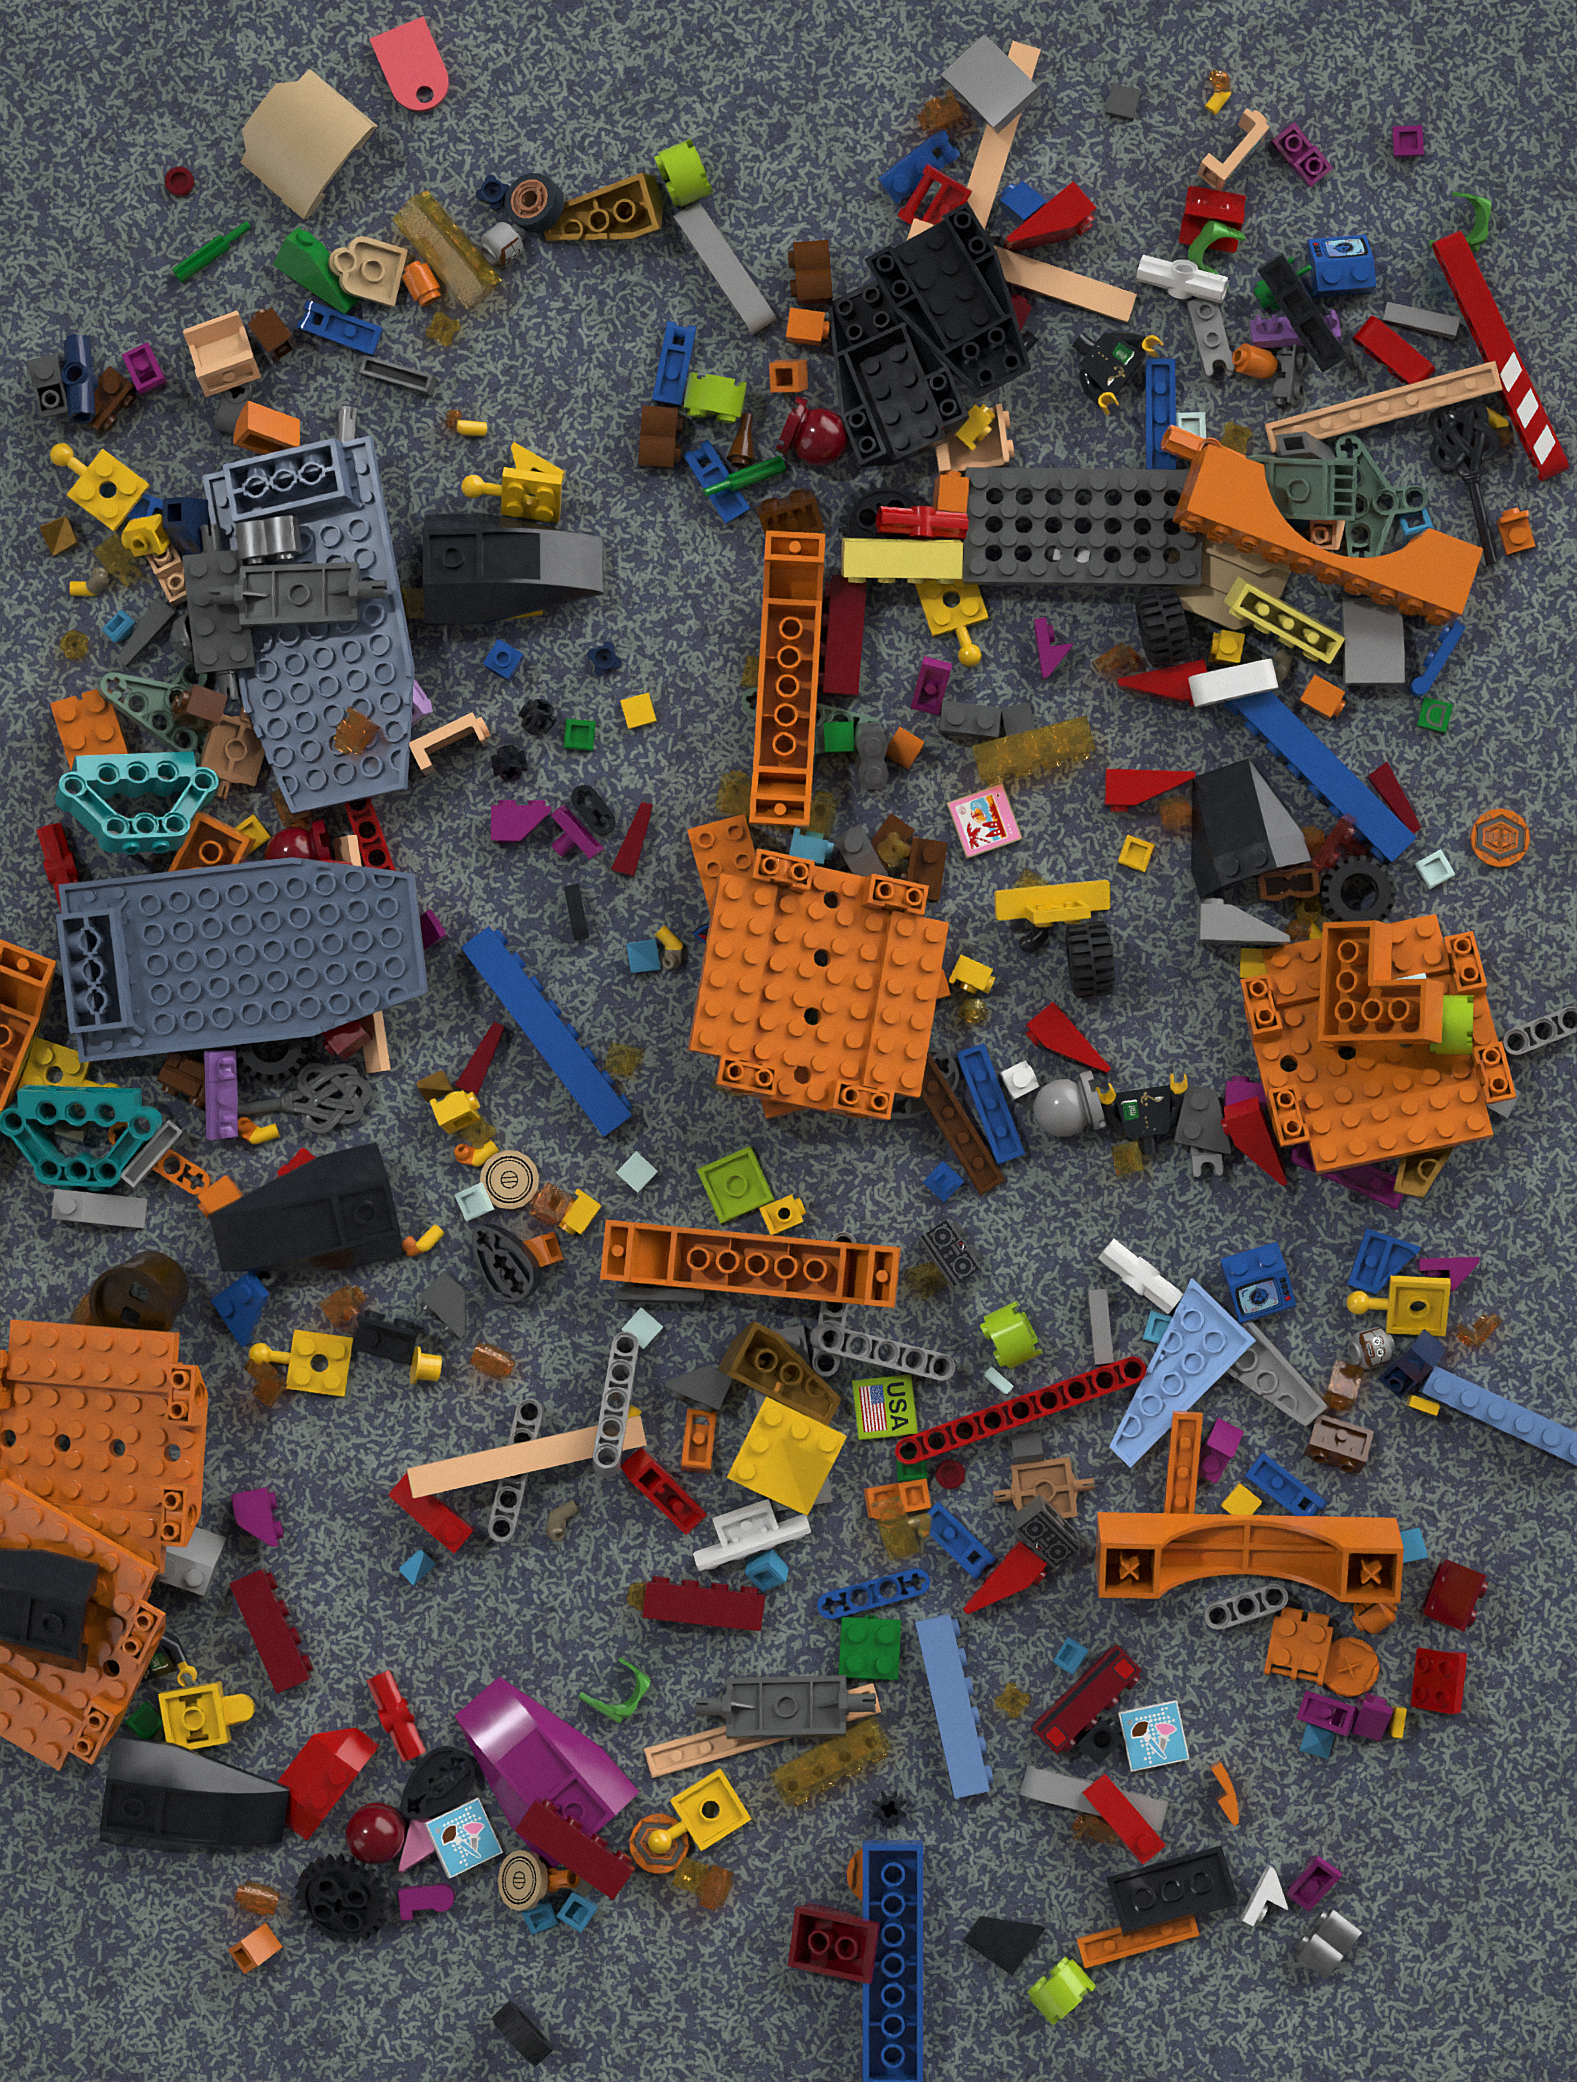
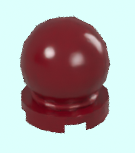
M797 396L794 404L799 407L798 409L793 407L789 413L779 440L784 441V444L778 443L775 451L786 455L789 449H794L798 457L809 465L818 467L832 465L842 458L849 444V436L841 416L830 409L820 407L809 410L806 407L808 400Z
M324 819L313 821L310 831L301 827H287L275 833L265 850V860L290 857L318 861L322 859L332 860L329 852L332 844Z
M370 1802L360 1807L349 1819L345 1829V1842L350 1853L358 1861L365 1862L368 1865H382L393 1860L403 1848L407 1837V1825L402 1814L393 1806L384 1802Z

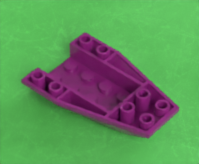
M500 1676L455 1715L477 1762L513 1830H515L536 1798L541 1801L547 1798L559 1807L557 1810L559 1814L566 1819L569 1815L573 1816L584 1825L582 1830L592 1836L593 1833L599 1831L640 1792L601 1746ZM517 1833L532 1852L540 1856L538 1858L542 1863H545L547 1869L555 1868L560 1864V1862Z

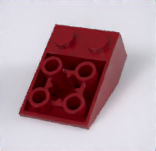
M1441 1557L1420 1613L1465 1632L1466 1627L1471 1628L1476 1618L1477 1610H1474L1477 1599H1482L1487 1590L1488 1582H1485L1487 1575Z

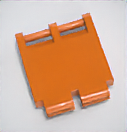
M1290 1607L1282 1608L1281 1616H1274L1264 1674L1271 1675V1673L1290 1676V1680L1297 1681V1678L1314 1681L1317 1682L1318 1686H1323L1334 1633V1627L1329 1626L1330 1616L1309 1612L1306 1622L1302 1621L1304 1610ZM1273 1664H1275V1665H1278V1666L1289 1667V1668H1292V1671L1286 1670V1669H1281V1668H1276V1667H1272V1666H1273ZM1299 1670L1318 1673V1676L1300 1673Z

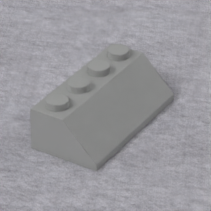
M195 1527L187 1547L166 1546L165 1573L157 1574L155 1580L206 1596L211 1587L227 1537Z

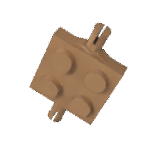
M243 704L239 716L231 717L222 714L220 724L208 731L198 763V767H208L217 774L220 780L214 796L225 800L227 799L231 783H241L255 787L265 755L263 745L260 739L257 738L253 729L254 725L250 720V716L246 713Z
M1062 1457L1044 1461L1010 1464L1012 1474L1011 1489L993 1490V1496L1005 1495L1003 1497H995L994 1503L1012 1501L1016 1512H1018L1038 1495H1041L1063 1518L1078 1516L1076 1507L1078 1492L1095 1490V1485L1083 1486V1484L1094 1483V1478L1076 1480L1071 1470L1070 1457Z

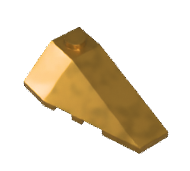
M642 172L564 202L563 212L558 221L550 229L544 231L546 240L637 239L660 230L663 201L656 177Z
M1456 1146L1401 1157L1393 1193L1423 1199Z
M752 1321L731 1342L718 1367V1370L827 1426H829L842 1400L780 1334L755 1321Z

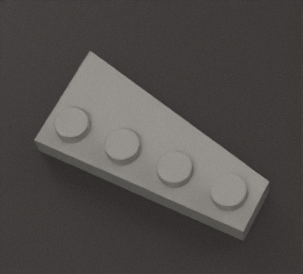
M1253 1321L1240 1324L1256 1341L1226 1372L1306 1427L1328 1405Z

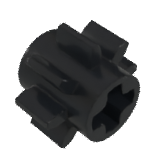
M529 699L518 714L520 718H523L521 723L523 729L532 735H539L541 732L546 735L557 721V718L552 716L554 712L553 706L544 699H536L534 702Z
M505 745L498 748L497 755L491 756L494 776L500 775L501 779L508 782L520 779L522 771H528L525 751H519L514 745Z
M881 1790L882 1799L880 1801L872 1800V1804L878 1806V1810L872 1813V1817L881 1816V1826L883 1827L887 1821H892L895 1826H898L897 1818L899 1815L902 1817L907 1816V1813L901 1810L900 1807L905 1805L907 1801L906 1799L900 1801L896 1799L897 1790L893 1791L892 1796H886V1793ZM890 1801H893L897 1812H890L889 1816L885 1815L884 1808L881 1806L882 1804L888 1805Z

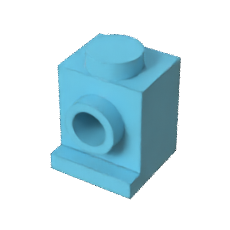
M794 828L789 855L813 860L816 865L824 866L825 859L831 860L834 843L823 840V834L806 831V835L803 836L800 835L799 828Z

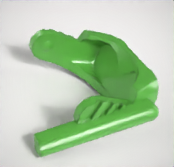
M1452 192V196L1464 197L1474 207L1476 215L1475 225L1471 233L1465 238L1471 251L1476 253L1479 251L1480 245H1483L1487 240L1491 202L1489 199L1468 193ZM1430 240L1429 247H1432V243L1437 240Z
M1209 220L1199 236L1190 245L1188 260L1195 263L1199 270L1219 275L1217 271L1203 263L1205 249L1219 238L1232 237L1243 242L1246 236L1242 232L1240 233L1239 230L1236 231L1235 228L1227 227L1224 223Z
M622 1657L618 1661L631 1668L636 1678L635 1691L627 1701L618 1705H608L583 1692L578 1697L616 1723H621L624 1718L628 1719L633 1714L651 1681L648 1676Z

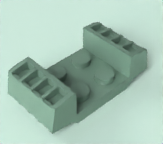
M1258 454L1246 456L1247 459L1264 465L1269 492L1284 519L1355 521L1357 459L1278 458L1277 455Z

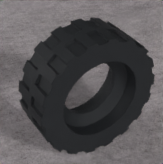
M508 2001L491 2017L500 2032L533 2066L541 2063L554 2050L542 2032L513 2002Z

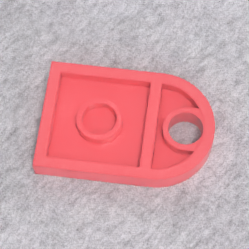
M424 16L370 38L371 45L391 92L402 107L413 112H426L442 103L449 89V78ZM422 88H429L434 93L432 100L428 103H422L417 99V93Z

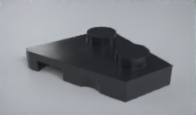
M980 1915L963 1941L1012 1976L1043 1933L1045 1927L1039 1924L1035 1925Z

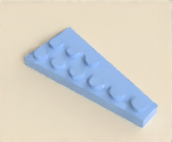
M1191 1278L1147 1368L1146 1375L1142 1379L1109 1446L1130 1468L1171 1427L1172 1410L1187 1411L1256 1341L1193 1278Z

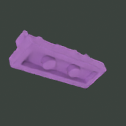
M1331 310V315L1323 316L1341 343L1338 314H1336L1335 310ZM1272 314V319H1261L1260 315H1256L1255 320H1250V335L1253 346L1259 348L1293 346V344L1304 346L1287 317L1277 318L1276 314Z
M228 1048L204 1051L206 1138L218 1140L238 1137L236 1050Z

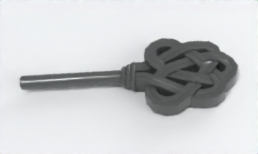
M309 1063L301 1068L297 1076V1090L289 1091L276 1099L238 1104L237 1116L276 1110L287 1111L288 1113L301 1112L303 1124L311 1132L323 1134L330 1132L338 1123L352 1124L359 1122L364 1115V1107L372 1099L373 1089L370 1083L362 1078L358 1070L350 1064H339L328 1068L321 1063ZM320 1073L318 1076H316L307 1083V1079L310 1074ZM348 1074L349 1076L341 1078L339 1075ZM329 1080L332 1082L331 1084L322 1088L320 1091H314L326 1082H328ZM358 1087L363 1091L361 1097L356 1094ZM338 1091L343 1093L341 1100L329 1097ZM305 1096L310 1099L306 1104L295 1102ZM319 1104L327 1107L336 1108V1110L331 1112L317 1107ZM206 1109L198 1110L200 1122L206 1121ZM347 1110L354 1111L352 1114L345 1115ZM312 1116L327 1121L323 1124H317L313 1120Z

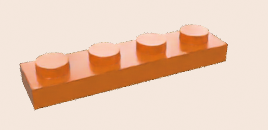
M1172 1410L1163 1513L1194 1514L1203 1414L1201 1412Z
M1195 1917L1125 1937H1123L1119 1925L1078 1937L1076 1940L1084 1968H1089L1200 1936Z

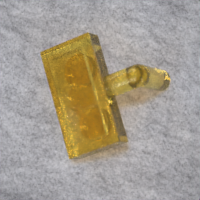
M900 1495L872 1503L871 1510L890 1560L918 1553L919 1545L913 1529L918 1528L919 1536L923 1538L928 1537L932 1523L931 1515L924 1513L908 1518Z

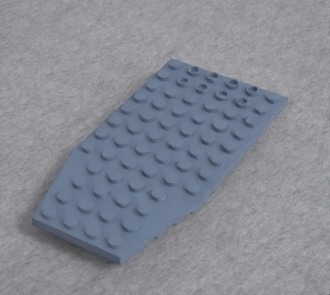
M366 436L345 442L332 438L223 464V471L203 475L211 524H219L221 550H238L235 524L292 515L298 518L302 554L294 556V560L289 562H277L276 558L266 560L265 565L358 562L360 581H387V590H385L387 592V599H361L359 602V623L251 627L256 668L238 671L242 703L246 713L251 718L257 738L260 739L269 765L272 766L275 772L277 783L291 814H301L407 790L415 667L373 438Z
M290 857L58 885L62 914L56 915L68 1023L70 1034L76 1033L79 1063L315 1036L428 993L415 873Z

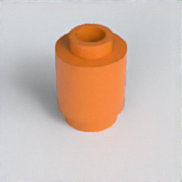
M416 261L404 268L405 273L402 275V279L413 300L418 302L421 307H425L441 298L439 292L441 288L427 263L421 264L420 261Z
M1247 343L1237 348L1232 356L1235 371L1261 380L1271 378L1276 372L1278 365L1277 358L1270 351Z

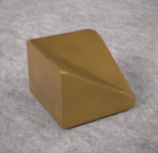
M66 515L39 527L53 557L80 546L71 522Z
M441 1070L416 1083L427 1103L434 1098L437 1099L450 1092H454L445 1072Z

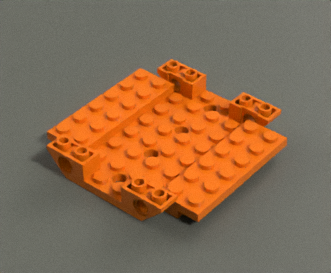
M757 848L751 876L753 880L723 873L718 874L687 1051L714 1056V1059H719L715 1085L734 1093L847 1117L890 1120L894 1094L916 1099L920 1098L949 923L921 917L925 913L929 889L927 885L873 873L864 877L814 866L815 861ZM826 893H833L837 897L838 904L836 908L831 909L825 905L824 896ZM816 951L826 953L828 963L825 967L818 966L815 963L814 954ZM807 1009H813L817 1013L818 1021L815 1025L806 1023L804 1013ZM798 1067L804 1068L808 1073V1080L805 1084L798 1083L794 1078V1071Z
M1436 914L1389 923L1393 925L1391 980L1425 973L1427 979L1444 983L1443 995H1473L1472 1055L1436 1054V1052H1430V1044H1413L1408 1048H1403L1398 1044L1335 1046L1319 1042L1318 1021L1322 938L1264 949L1262 954L1267 974L1240 979L1246 1021L1274 1133L1281 1148L1307 1142L1316 1175L1493 1138L1494 1134L1486 1104L1516 1099L1517 1096L1502 1041L1498 1042L1486 997L1487 982L1473 931L1446 936L1443 942ZM1343 1047H1350L1355 1051V1056L1350 1060H1345L1339 1056L1338 1051ZM1285 1059H1292L1296 1062L1297 1068L1292 1072H1286L1280 1067V1063Z
M10 1320L8 1354L6 1350L0 1349V1484L6 1478L160 1568L157 1574L165 1573L166 1546L187 1547L201 1516L208 1392L198 1365L183 1364V1362H178L180 1332ZM9 1430H12L16 1435V1442L12 1447L5 1440L6 1433ZM63 1435L68 1436L71 1444L67 1451L62 1450L59 1444L60 1438ZM118 1439L122 1440L125 1444V1452L122 1456L117 1455L114 1451V1444ZM173 1444L177 1445L180 1449V1457L177 1461L172 1460L169 1456V1448Z
M6 1478L0 1484V1548L43 1549L98 1563L99 1571L96 1591L87 1601L82 1643L89 1644L84 1674L26 1659L0 1646V1736L58 1771L64 1768L70 1753L92 1765L118 1730L166 1630V1613L147 1603L152 1591L150 1587L160 1568ZM108 1660H114L118 1663L120 1667L119 1674L112 1673L109 1670Z

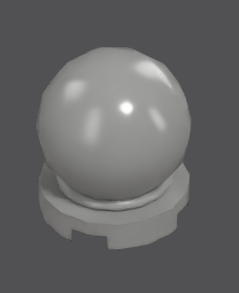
M1091 1070L1079 1073L1081 1080H1078L1077 1083L1069 1079H1057L1043 1086L1038 1092L1033 1104L1034 1117L1038 1125L1048 1134L1056 1137H1071L1081 1132L1087 1123H1093L1095 1130L1106 1127L1097 1091L1095 1092L1094 1078Z

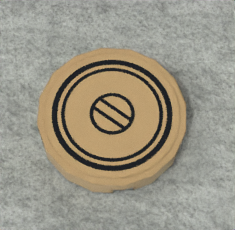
M506 1150L494 1154L486 1161L481 1170L480 1183L483 1182L492 1204L499 1208L516 1209L526 1205L535 1196L539 1186V1174L536 1165L528 1156L519 1151Z
M528 1850L512 1852L504 1859L500 1867L498 1876L499 1893L503 1902L511 1909L518 1911L534 1909L538 1906V1901L543 1899L546 1894L548 1885L547 1868L545 1863H541L538 1858L540 1856L535 1852Z

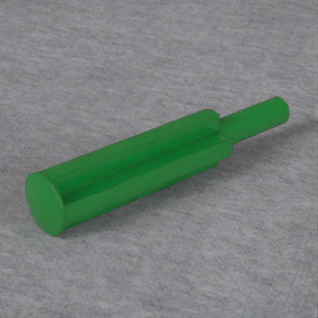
M245 221L226 236L222 237L220 234L172 268L175 277L183 283L229 250L228 244L251 229L250 224Z
M778 455L777 457L727 475L728 477H725V481L704 488L702 491L703 495L708 497L726 489L733 492L777 474L784 473L786 471L784 460Z

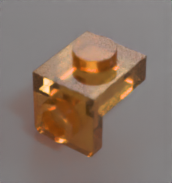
M250 1358L243 1368L258 1381L252 1390V1394L265 1406L271 1408L288 1384L276 1374L278 1370L270 1363L263 1360L259 1364Z

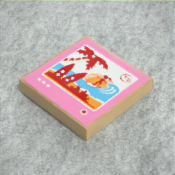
M1003 783L947 803L966 859L1022 840Z

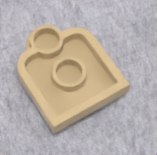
M360 236L351 240L346 248L341 247L334 250L329 257L328 263L330 270L339 277L340 287L346 294L392 308L396 303L408 249Z

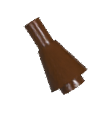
M742 413L740 430L737 432L726 457L728 461L732 462L731 465L736 468L745 469L749 465L755 464L753 436L751 433L753 414Z

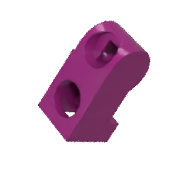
M447 1883L400 1887L398 1889L401 1920L413 1919L415 1917V1910L434 1909L438 1912L448 1910L455 1901L456 1894L454 1889Z

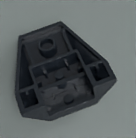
M1249 758L1195 776L1192 784L1191 872L1200 899L1229 890L1228 886L1277 869L1285 871L1312 861L1304 833Z

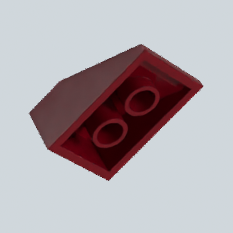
M812 1903L796 1906L788 1967L871 1984L880 1923L827 1906Z

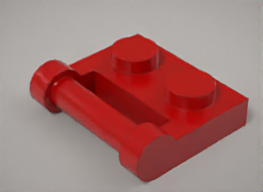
M926 164L922 171L924 173L922 179L905 208H901L897 214L899 218L911 225L914 218L933 225L941 222L942 215L966 203L972 193L971 189L940 172L933 166ZM936 180L942 185L921 219L914 214L933 181Z

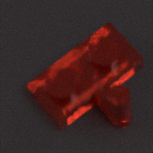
M1346 813L1340 818L1310 864L1312 868L1318 872H1321L1326 867L1331 869L1341 855L1337 852L1340 846H1343L1356 856L1366 855L1368 849L1352 839L1356 832V829L1353 828L1357 821L1355 817Z

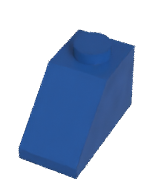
M1022 181L1017 186L1014 183L1010 184L1000 193L1002 198L999 201V206L1018 228L1041 209L1047 201Z

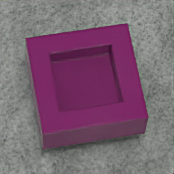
M1422 125L1392 127L1393 158L1423 157Z

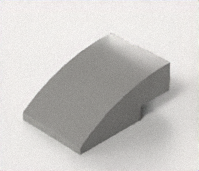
M985 35L979 38L941 74L947 83L997 134L1041 94L1030 78Z
M1342 598V636L1345 638L1342 644L1343 686H1402L1405 683L1403 614L1398 611L1399 607L1391 604L1387 606L1379 605L1372 602L1371 598Z

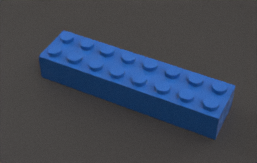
M862 1840V1917L880 1923L872 1983H862V2082H923V1841Z

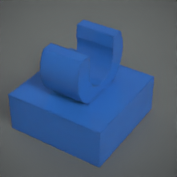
M942 1161L922 1183L941 1201L945 1202L964 1180Z

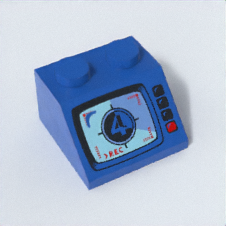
M1366 234L1307 240L1309 265L1312 267L1310 277L1313 298L1372 293L1376 288L1374 257Z
M1277 1242L1220 1259L1221 1272L1239 1324L1296 1307L1287 1268Z

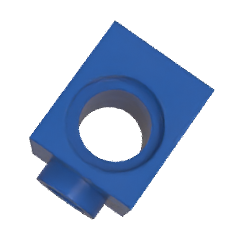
M497 639L482 664L484 668L510 683L525 657L520 651Z

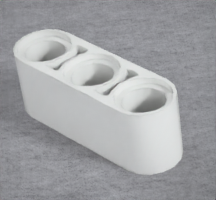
M1272 659L1202 673L1188 678L1195 707L1243 698L1279 688Z

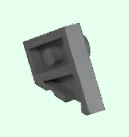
M1188 1084L1173 1142L1230 1155L1231 1148L1228 1136H1225L1221 1125L1223 1115L1216 1090Z

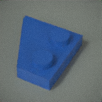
M1365 1228L1346 1284L1376 1294L1390 1280V1275L1395 1276L1420 1251L1421 1247Z
M249 1271L210 1300L242 1348L253 1340L251 1336L252 1330L260 1321L261 1310L266 1305L269 1293L255 1272Z

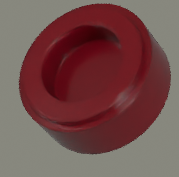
M174 167L165 176V186L173 196L185 197L193 191L195 179L187 168Z
M947 1459L937 1466L935 1477L943 1488L955 1489L963 1483L965 1470L958 1461Z

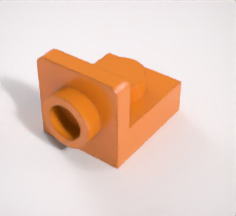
M1518 507L1502 512L1503 517L1499 518L1496 524L1505 554L1510 555L1534 548L1535 542L1527 519L1529 517L1528 510L1520 512Z

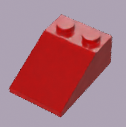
M1073 181L1005 238L1004 249L1018 252L1071 239L1076 234L1081 237L1093 227L1092 222L1095 220L1096 206Z

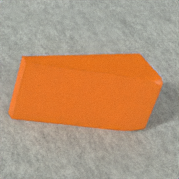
M687 1409L681 1471L710 1474L717 1412L712 1411L710 1413L705 1410ZM697 1417H704L708 1420L709 1425L693 1424L692 1422Z

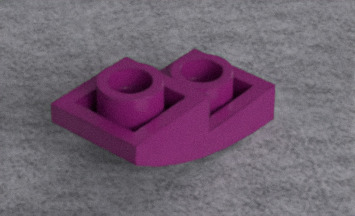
M1295 122L1291 123L1270 140L1274 148L1308 187L1313 186L1333 169L1317 146H1312Z

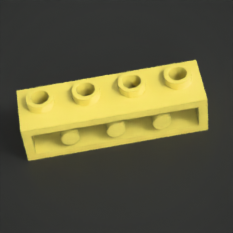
M842 538L841 574L843 577H848V582L862 583L866 582V578H878L880 583H895V578H907L908 583H925V578H936V583L953 584L954 579H962L963 543L960 540Z
M1240 576L1237 577L1223 601L1230 607L1228 612L1242 621L1247 617L1255 622L1253 627L1267 635L1272 631L1279 635L1278 641L1292 649L1295 645L1304 649L1302 654L1315 662L1321 659L1330 664L1345 640L1336 630Z

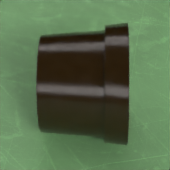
M156 1251L137 1253L126 1262L115 1265L105 1271L95 1280L89 1294L91 1316L96 1326L169 1332L174 1325L177 1314L186 1303L189 1292L188 1281L182 1268L171 1257ZM134 1282L149 1289L146 1301L133 1296L131 1288Z

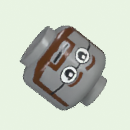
M499 222L481 236L480 252L491 265L505 266L523 252L522 240L524 235L516 225L511 226L508 223Z
M1379 1327L1355 1333L1348 1344V1352L1352 1362L1366 1370L1387 1364L1391 1360L1392 1351L1395 1350L1392 1336L1386 1334Z

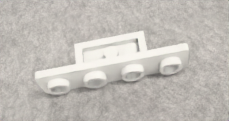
M766 1499L712 1518L721 1543L695 1551L693 1555L698 1571L710 1570L733 1559L740 1560L748 1556V1554L772 1549L777 1544L801 1539L806 1534L811 1533V1529L804 1514L777 1523L770 1501Z

